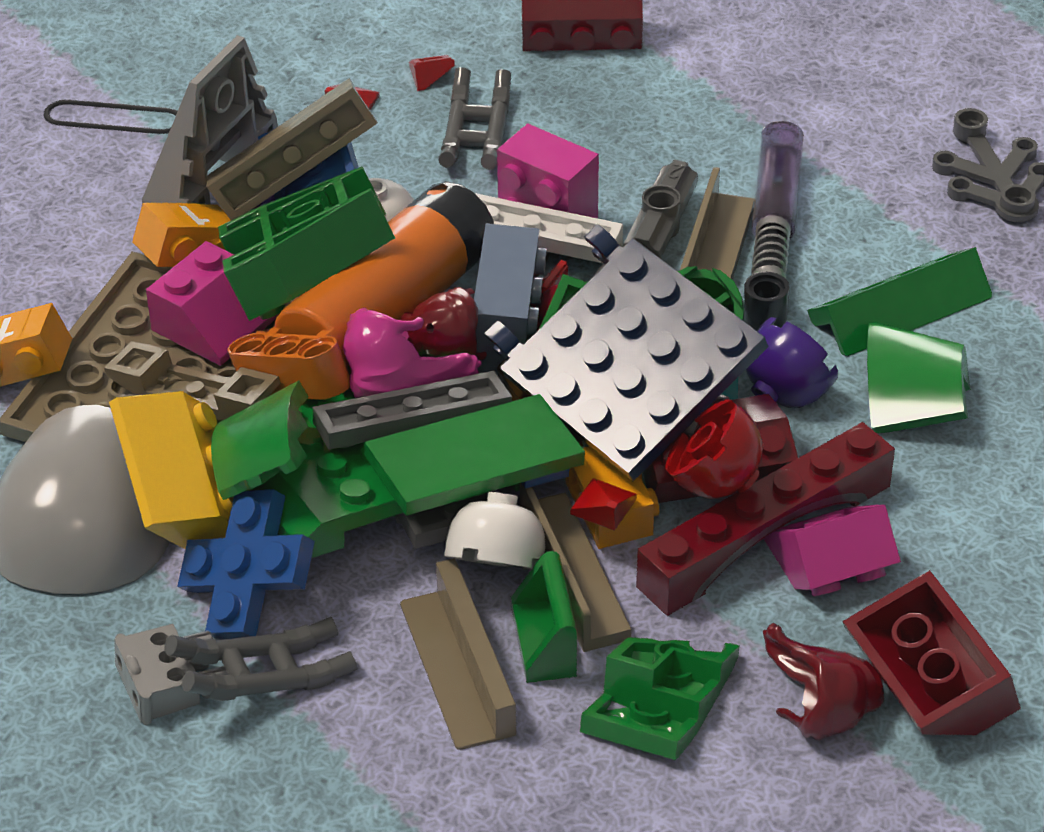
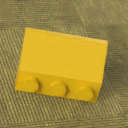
M184 391L116 397L109 401L145 529L183 549H186L187 540L225 538L234 496L223 500L218 492L211 454L212 435L217 425V419L211 407L206 402H200Z

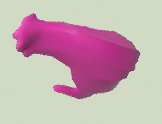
M364 307L350 314V320L347 322V331L344 336L343 349L351 370L350 387L356 398L479 374L478 368L481 366V361H478L476 356L469 355L468 353L438 358L420 357L413 344L407 340L409 337L407 331H415L422 328L424 319L421 317L413 321L395 320L385 314L368 310Z

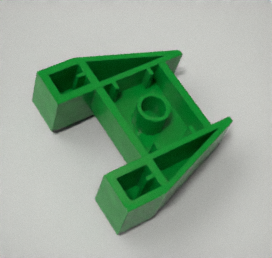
M363 166L260 206L218 227L219 238L226 251L234 254L222 260L224 273L249 321L259 316L262 320L276 316L286 307L285 303L295 299L395 239L385 218L386 212Z

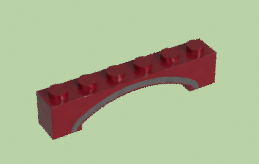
M864 422L857 424L758 480L746 491L735 493L638 548L636 588L666 616L671 615L705 595L706 589L735 560L782 526L824 507L843 503L858 506L889 488L891 485L895 448Z

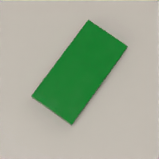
M541 394L369 440L364 445V456L406 516L584 465L585 459L584 449Z

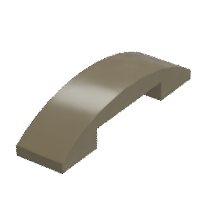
M131 341L104 367L108 377L135 395L184 391L196 400L206 402L213 410L217 420H225L265 399L281 384L279 376L240 367L231 378L174 365L171 362L168 349Z

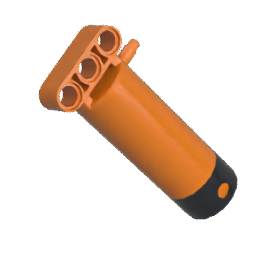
M445 181L432 185L388 222L395 239L298 296L276 317L275 326L270 330L257 331L232 342L227 351L235 371L237 372L240 367L279 376L281 384L270 395L298 380L309 396L307 399H328L342 394L350 387L351 370L343 349L344 336L347 331V322L350 320V314L364 307L368 310L385 314L395 320H400L404 313H413L418 304L434 294L445 292L480 261L486 223L494 224L487 206L474 192L461 184Z

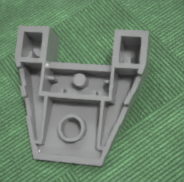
M237 35L189 82L142 197V204H211L210 192L206 182L207 171L218 160L229 161L258 141V136L278 127L274 110L266 108L264 103L268 96L265 87L258 85L255 81L254 76L258 70L244 37Z

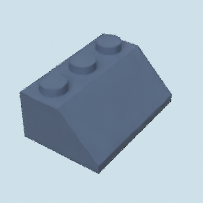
M488 223L485 225L474 300L478 307V324L476 329L477 352H487L486 358L481 360V366L478 368L479 374L496 371L499 364L505 360L494 351L493 347L495 344L485 335V332L497 320L507 327L523 345L527 342V334L534 335L537 332L539 308L531 307V304L540 305L543 277H535V274L544 275L547 248L538 247L540 230L538 228Z

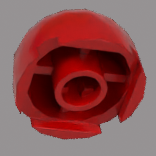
M726 399L714 404L695 419V422L701 427L691 438L685 433L680 435L668 454L665 465L666 471L681 487L694 495L709 499L722 498L736 491L742 493L749 489L759 476L757 468L761 463L764 443L757 424L742 407H739L732 400Z

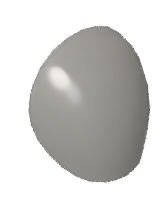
M80 405L66 408L47 418L28 438L0 478V574L8 581L28 589L54 594H86L108 591L134 582L142 577L161 559L170 541L144 527L112 411L109 407Z

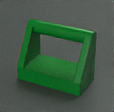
M549 551L540 557L511 596V610L526 683L577 677L576 625L560 554L555 551Z

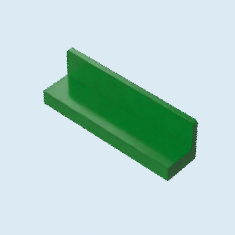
M976 247L942 256L808 309L807 312L814 326L831 324L840 353L844 356H849L867 349L869 322H878L911 331L988 300L992 297V292Z

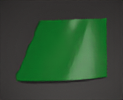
M869 322L867 372L872 430L876 433H889L968 418L965 391L971 389L964 344L878 322Z
M299 380L219 422L214 428L211 442L212 464L218 492L223 500L262 485L280 471H283L285 475L298 469L306 459L307 455L300 445L298 438L308 425L298 409L309 396Z
M627 637L606 657L603 694L581 714L580 732L676 760L699 732L732 673L739 657L740 645L725 643L722 652L697 651L690 646V641H659L650 638ZM612 701L626 707L607 710Z

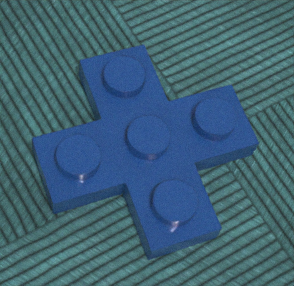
M274 489L243 491L235 495L225 538L187 540L177 587L193 593L213 592L205 631H209L213 638L233 639L256 636L266 591L305 589L315 541L303 534L277 536L285 496Z

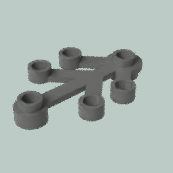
M974 108L959 110L954 116L953 134L960 141L969 144L980 164L960 158L950 151H939L933 156L932 169L940 175L958 173L993 185L996 190L976 185L967 177L956 176L948 182L947 195L955 201L974 199L994 206L997 214L1009 221L1025 222L1033 219L1037 215L1039 208L1036 194L1041 187H1044V163L1036 162L1028 167L1027 178L1022 184H1014L1012 179L1025 162L1035 159L1038 147L1037 142L1028 137L1016 138L1012 142L1010 153L1001 163L985 137L988 124L987 115L981 110Z

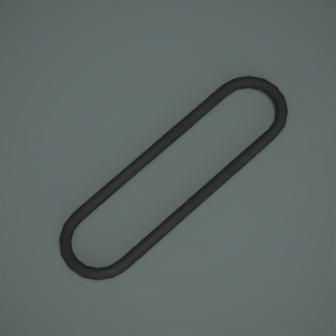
M59 100L46 107L43 117L50 124L58 126L167 134L171 127L167 129L59 121L50 117V111L56 106L67 104L163 112L175 116L178 111L164 107Z

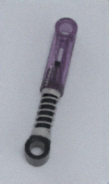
M787 121L768 123L761 132L752 219V232L755 236L753 267L751 270L752 275L747 278L744 284L743 299L744 322L756 331L771 317L776 318L774 325L781 328L786 323L788 316L790 287L789 282L786 280V266L788 263L789 240L793 237L796 228L804 134L798 125ZM775 177L782 178V182H774Z

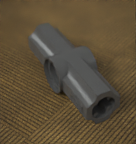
M673 159L672 163L662 167L653 186L647 188L642 194V208L623 247L633 238L657 257L662 258L670 239L679 232L680 219L698 183V173L689 167L688 162Z

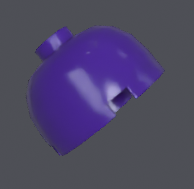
M771 317L757 330V332L765 337L769 347L746 369L747 375L753 383L751 391L755 396L769 394L776 403L787 408H802L817 401L831 388L838 379V369L834 365L829 371L823 362L828 353L809 334L789 322H786L781 328L774 325L776 318Z

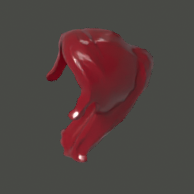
M455 287L447 292L434 294L418 304L413 313H404L401 316L400 320L413 321L418 317L424 319L422 328L415 331H407L409 335L407 340L413 344L420 357L438 358L468 353L469 355L476 356L478 361L486 358L487 352H477L476 329L478 324V307L470 295L475 294L473 289Z
M771 623L767 630H763L768 656L791 679L805 685L803 695L804 716L799 717L786 708H778L776 710V714L788 719L793 725L798 727L804 737H813L819 741L824 737L844 733L853 729L863 719L865 714L875 712L884 703L882 679L868 661L848 652L805 645L791 640L786 636L782 628L775 623Z

